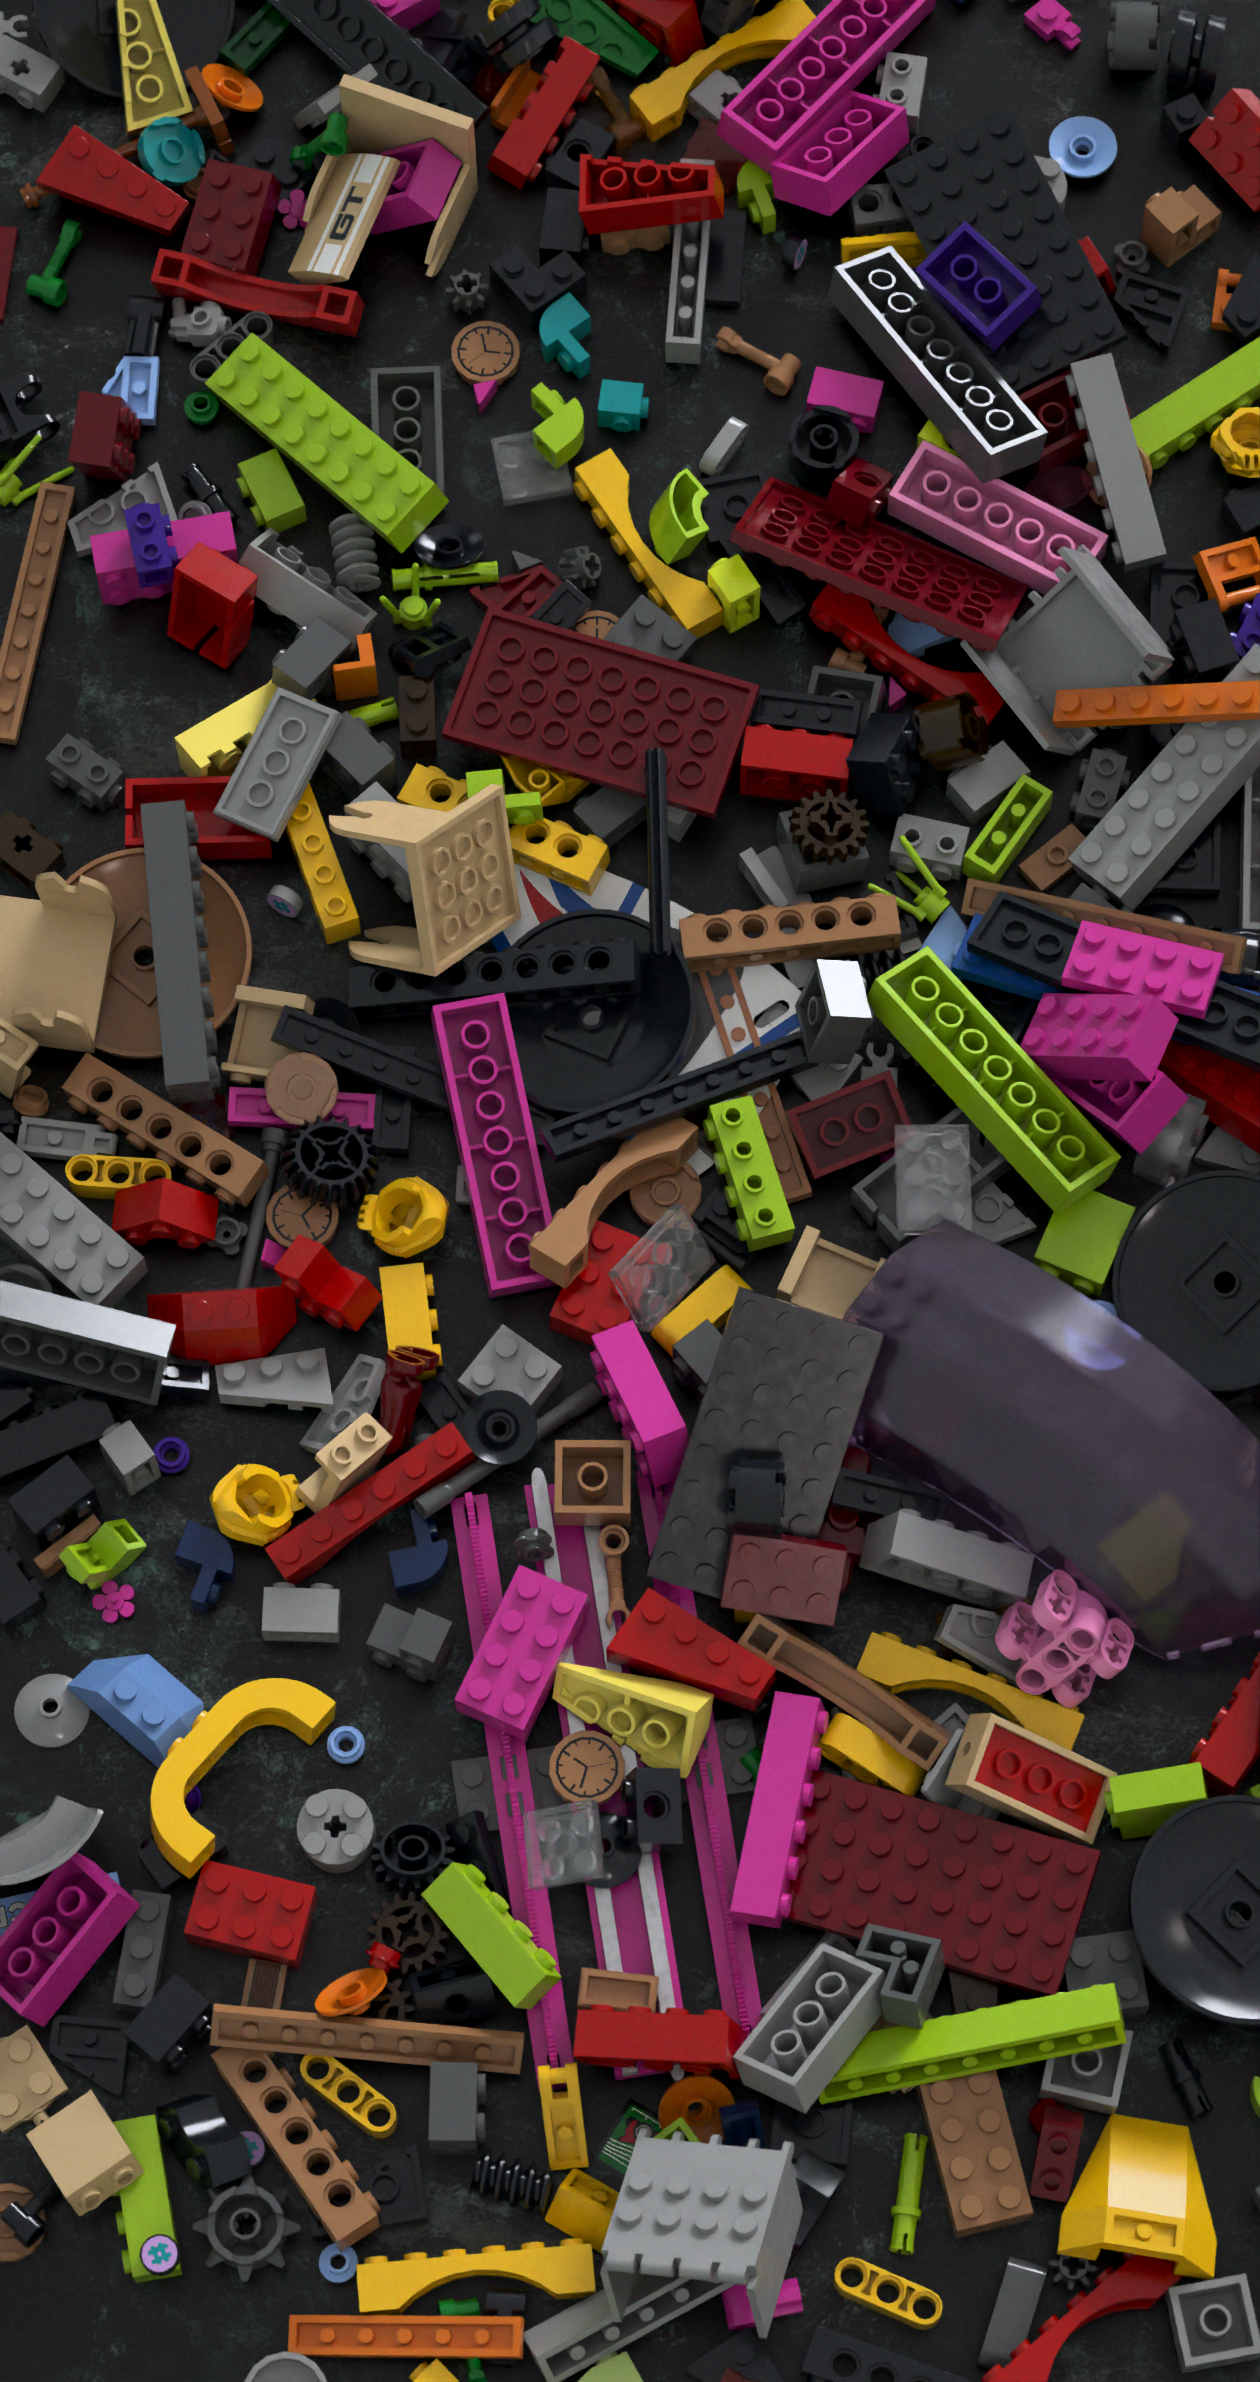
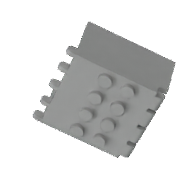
M1083 544L1077 550L1064 546L1057 550L1072 570L1067 573L1061 566H1058L1054 573L1060 581L1046 595L1041 597L1035 590L1028 595L1035 605L1018 621L1012 618L1008 625L1009 630L1003 634L994 652L975 649L964 640L960 643L962 648L1043 749L1070 756L1076 750L1080 752L1098 733L1093 727H1055L1052 720L1057 690L1149 686L1143 676L1146 674L1151 681L1155 682L1173 665L1172 662L1175 660L1169 653L1171 651L1170 648L1091 551ZM1098 726V727H1099L1101 730H1103V729L1106 728L1107 726Z
M641 2127L601 2249L604 2262L600 2275L614 2322L622 2323L639 2265L641 2274L674 2277L676 2268H679V2278L712 2281L715 2272H718V2282L747 2285L746 2290L759 2338H767L803 2214V2207L791 2162L794 2153V2143L784 2141L781 2151L760 2149V2140L756 2138H750L747 2147L722 2145V2136L712 2134L709 2144L684 2141L683 2131H674L671 2140L650 2138V2128Z

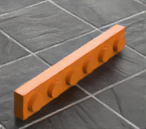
M1260 680L1057 690L1052 722L1056 728L1258 720L1260 719Z
M290 2315L288 2352L299 2353L305 2357L523 2359L524 2318L521 2316Z

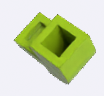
M748 160L740 169L737 177L738 210L748 207L752 223L758 222L762 234L776 231V212L771 201L776 199L774 197L772 176L751 160Z
M541 382L531 390L532 408L545 420L533 429V447L557 470L573 458L583 444L584 414L581 404L576 397L565 404L563 398L556 390L552 389L550 391Z
M502 769L466 772L468 799L490 784L501 785L504 790L508 823L529 825L535 821L543 820L540 792L506 795Z
M123 1518L105 1522L87 1542L67 1546L58 1557L66 1565V1570L73 1579L79 1581L80 1584L86 1583L93 1590L101 1587L103 1583L112 1580L125 1570L142 1553L147 1545L127 1520Z

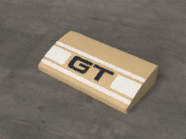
M353 153L340 156L288 273L304 285H321L348 281L401 162L396 158L376 154Z

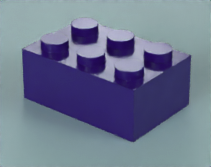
M966 221L915 269L921 285L993 352L1043 304L1038 288Z

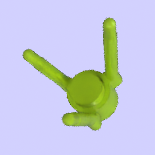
M36 435L16 458L8 460L0 471V505L3 507L10 502L17 507L24 499L39 491L40 482L20 492L19 488L23 484L14 472L41 441L40 435ZM70 466L41 482L54 484L72 474L75 469Z
M418 563L412 564L411 596L402 600L399 610L385 596L382 595L379 598L382 605L393 616V622L395 624L402 623L409 630H418L424 626H431L432 618L441 604L440 599H435L428 609L426 602L420 597Z
M901 835L899 837L900 843L933 890L928 886L922 890L904 873L896 870L897 878L917 896L913 903L918 907L896 896L897 906L914 915L920 922L926 918L932 924L951 902L944 897L947 891L938 884L906 837ZM873 883L868 884V889L874 893L892 895V893Z

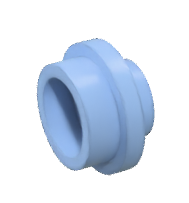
M338 1727L328 1737V1753L338 1763H354L364 1753V1737L354 1727ZM344 1740H349L353 1743V1748L350 1751L344 1752L339 1748L340 1743Z
M334 2243L327 2246L319 2257L320 2271L330 2282L344 2283L350 2280L357 2271L358 2258L351 2247L340 2252ZM335 2256H342L345 2258L346 2263L343 2268L334 2269L331 2266V2260Z

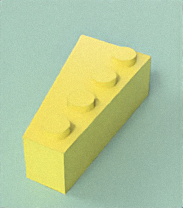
M115 0L127 138L142 133L149 124L163 117L181 118L193 112L156 0Z
M272 679L261 688L174 737L180 767L188 777L233 775L278 686L272 683Z

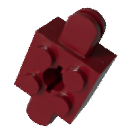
M848 1447L841 1467L870 1474L871 1460L863 1449ZM830 1498L817 1540L845 1544L847 1556L840 1594H843L850 1586L853 1566L860 1565L868 1524L880 1518L830 1507Z

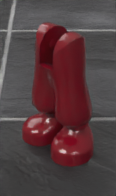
M396 1346L395 1350H387L385 1357L386 1371L380 1388L381 1413L378 1423L393 1438L383 1455L395 1453L405 1448L408 1444L415 1413L423 1391V1384L416 1376L422 1375L424 1371L435 1369L440 1358L437 1353L431 1350L414 1346Z

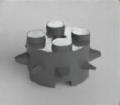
M252 2173L244 2176L240 2187L234 2186L224 2192L211 2187L208 2192L213 2203L209 2208L208 2218L193 2223L192 2230L208 2236L213 2247L205 2264L211 2267L223 2261L232 2268L238 2269L242 2282H248L253 2270L263 2268L269 2263L280 2268L284 2267L285 2262L281 2255V2250L284 2247L287 2236L301 2231L300 2224L285 2219L281 2208L288 2191L282 2188L270 2194L262 2187L255 2186ZM244 2220L248 2224L252 2220L255 2221L253 2224L254 2232L249 2235L246 2233L240 2235L241 2229L239 2224Z

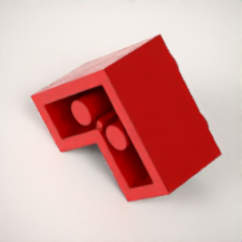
M164 1177L116 1191L111 1229L119 1236L124 1237L127 1243L133 1245H145L148 1240L155 1238H169L177 1241L179 1247L195 1249L199 1247V1244L215 1240L219 1198Z
M300 1234L273 1268L283 1280L280 1284L282 1288L300 1300L298 1306L302 1311L314 1318L317 1315L323 1316L329 1324L338 1329L345 1326L357 1332L383 1298L366 1276L341 1266L323 1244Z

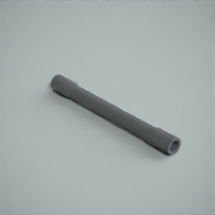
M589 1382L566 1397L561 1404L538 1418V1431L535 1443L570 1419L580 1416L602 1401L603 1397L599 1388L593 1382ZM477 1459L445 1482L438 1483L413 1500V1505L422 1518L427 1519L451 1503L456 1496L502 1465H494Z

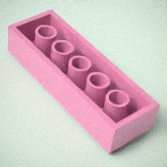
M925 440L921 442L888 496L887 514L1006 576L1028 584L1031 589L1043 595H1046L1060 581L1054 573L1058 566H1061L1067 573L1072 570L1057 552L1060 547L1064 546L1077 550L1083 544L1100 563L1106 554L1109 535L999 478L982 484L962 459Z

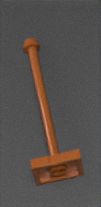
M197 65L185 70V75L198 106L193 108L194 112L179 118L183 120L181 123L189 129L199 124L201 128L207 125L221 154L227 157L235 153L236 151L224 119ZM139 138L117 147L113 151L125 159L138 154L137 144ZM30 183L24 184L25 187L20 189L28 209L33 206L35 208L39 207L38 200L53 194L40 190L38 186L31 187Z

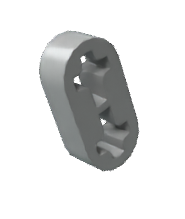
M731 417L704 453L699 463V471L710 477L719 476L745 440L749 425L735 417Z

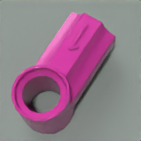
M797 2278L783 2280L772 2319L803 2313ZM733 2285L721 2292L728 2330H741L748 2326L750 2328L756 2326L746 2290L747 2285Z

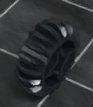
M333 1114L327 1122H324L317 1115L314 1125L304 1119L305 1125H301L300 1129L293 1128L289 1139H286L283 1143L280 1164L282 1166L281 1174L283 1179L288 1180L287 1186L289 1191L298 1190L297 1196L299 1200L306 1197L311 1198L310 1204L312 1207L318 1201L323 1202L326 1210L331 1207L332 1203H336L342 1210L346 1206L347 1200L355 1205L359 1201L360 1195L366 1196L369 1193L370 1186H373L376 1182V1171L379 1170L380 1161L377 1158V1145H371V1134L361 1135V1125L359 1124L351 1128L348 1118H345L342 1123L335 1122L336 1119ZM347 1153L353 1156L358 1169L351 1165L352 1161L346 1157ZM302 1155L308 1159V1163L313 1167L312 1172L304 1165L301 1159Z

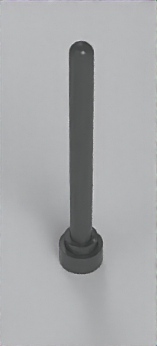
M265 1127L262 1129L260 1145L262 1146V1152L265 1153L263 1161L268 1167L270 1174L255 1195L235 1289L251 1287L278 1159L281 1153H283L284 1141L289 1139L290 1136L288 1131L280 1128Z

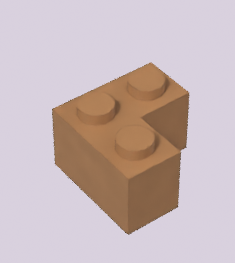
M1195 185L1185 192L1182 190L1176 192L1170 187L1162 194L1159 192L1155 193L1145 203L1140 241L1147 245L1148 250L1166 268H1169L1219 230L1222 212Z

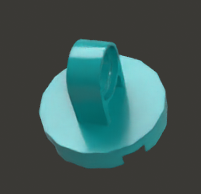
M163 117L153 121L140 134L137 144L138 158L144 171L163 185L179 187L192 181L198 175L200 167L205 161L204 144L195 129L190 130L181 123L183 120L176 117Z

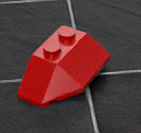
M282 1286L147 1294L148 1318L176 1325L171 1352L181 1359L210 1361V1366L267 1357L297 1323L296 1297L284 1290Z

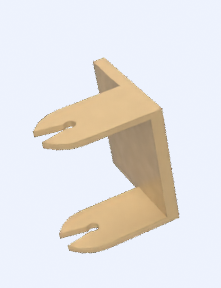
M344 74L339 84L342 114L349 119L346 133L349 136V142L345 154H375L433 138L462 162L457 173V180L449 191L450 195L436 223L428 245L424 263L428 264L429 267L425 275L433 277L442 268L478 191L474 119ZM327 154L308 196L302 220L308 222L304 233L310 224L340 156Z
M490 784L449 812L389 801L373 800L344 805L345 812L357 817L329 815L330 829L335 834L403 847L406 852L417 928L392 925L364 930L365 937L377 942L348 941L349 952L354 959L364 963L436 977L522 918L503 786Z
M55 871L41 873L36 876L35 888L40 900L0 895V1016L37 1041L39 1046L94 1053L118 913L109 889L103 883L80 875L76 886L67 885L66 881Z

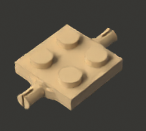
M27 2024L12 2035L0 2038V2130L6 2134L19 2124L32 2120L36 2126H39L49 2119L46 2111L52 2103L69 2092L70 2089L35 2033Z

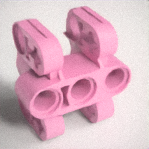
M1060 1569L1052 1572L1040 1583L1032 1606L1018 1601L1004 1612L995 1635L996 1645L1005 1657L1014 1661L1022 1659L1015 1678L1017 1686L1022 1691L1031 1695H1039L1052 1689L1056 1700L1064 1707L1070 1709L1075 1708L1089 1696L1096 1674L1102 1678L1111 1679L1127 1666L1135 1640L1132 1630L1124 1621L1119 1618H1111L1109 1620L1105 1608L1097 1598L1086 1591L1079 1590L1075 1580L1067 1572ZM1056 1584L1062 1589L1063 1593L1058 1589Z

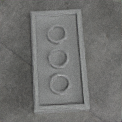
M278 687L213 811L216 817L278 842L343 717L341 713Z

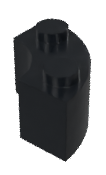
M194 2093L156 2107L159 2117L157 2122L158 2132L163 2140L168 2141L174 2154L187 2170L192 2180L199 2181L210 2187H216L253 2173L245 2137L243 2134L236 2132L226 2122L219 2109L215 2095Z
M808 2149L803 2152L798 2161L791 2160L803 2207V2214L787 2269L812 2233V2227L822 2211H825L846 2175Z

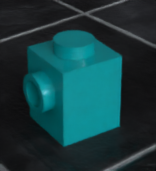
M602 379L598 404V426L612 428L619 432L640 431L641 418H648L650 398L644 397V384Z

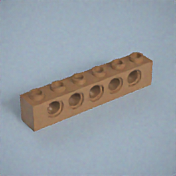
M873 893L866 898L857 899L838 897L830 902L823 903L802 901L794 906L779 908L774 905H767L758 910L744 912L732 909L722 914L709 916L697 913L679 919L681 952L691 973L900 949L901 929L895 894ZM858 919H864L869 924L858 926L853 922ZM822 923L831 924L833 928L829 930H822L817 926ZM791 927L796 929L797 932L785 934L781 930ZM755 931L760 933L761 936L749 938L745 934ZM717 935L725 938L722 942H712L709 939Z
M87 1052L61 1087L69 1098L67 1103L76 1111L84 1115L87 1111H90L98 1116L96 1121L107 1130L114 1133L116 1129H119L127 1134L125 1139L136 1148L144 1151L148 1147L157 1153L156 1159L163 1160L171 1169L177 1165L187 1171L185 1177L194 1184L203 1187L206 1183L216 1189L214 1194L228 1205L233 1206L237 1202L246 1208L270 1174L263 1160ZM113 1091L109 1100L97 1102L101 1093ZM142 1109V1113L137 1119L127 1120V1115L130 1111ZM161 1128H172L167 1137L163 1139L156 1138V1134ZM191 1146H201V1150L196 1156H185L186 1151ZM224 1163L231 1164V1168L226 1174L215 1175L219 1165Z
M221 2047L211 2054L214 2067L339 2251L343 2252L380 2227L376 2213L381 2211L375 2198L369 2191L364 2194L360 2191L355 2183L359 2180L355 2169L347 2159L341 2163L334 2151L338 2149L335 2140L326 2128L320 2132L312 2121L317 2117L316 2113L305 2097L300 2101L291 2090L296 2085L284 2067L278 2070L271 2061V2058L275 2056L274 2052ZM254 2070H262L266 2073L264 2079L260 2082L252 2083L246 2080L249 2073ZM280 2100L287 2103L286 2108L280 2113L274 2114L267 2111L269 2105L274 2101ZM302 2131L308 2134V2138L302 2144L295 2145L288 2141L289 2137L295 2132ZM319 2162L327 2163L330 2166L328 2171L321 2176H315L309 2172L311 2167ZM345 2193L351 2196L349 2203L343 2207H335L331 2204V2200L337 2194Z

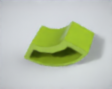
M688 468L676 475L655 503L650 513L649 528L655 545V552L667 565L690 556L709 531V527L705 523L700 509L701 504L709 493Z

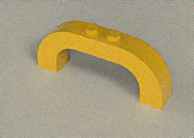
M266 1678L251 1681L233 1689L223 1696L209 1712L202 1711L194 1720L190 1733L184 1739L182 1737L177 1738L167 1752L168 1757L158 1769L152 1785L150 1802L151 1830L154 1840L166 1860L179 1872L191 1879L214 1853L215 1835L191 1817L184 1801L194 1786L242 1734L257 1726L276 1725L290 1730L309 1745H312L335 1720L336 1702L320 1690L306 1683L284 1678Z

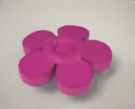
M299 189L290 192L292 203L287 199H281L278 203L279 212L287 214L283 218V224L289 229L295 228L298 220L303 228H306L308 223L302 221L308 198L304 200V192Z
M109 1580L103 1583L102 1591L104 1595L97 1594L92 1600L94 1609L103 1611V1620L107 1623H115L119 1617L118 1612L124 1618L131 1617L135 1607L128 1601L134 1598L133 1588L125 1584L118 1591V1585L115 1581Z

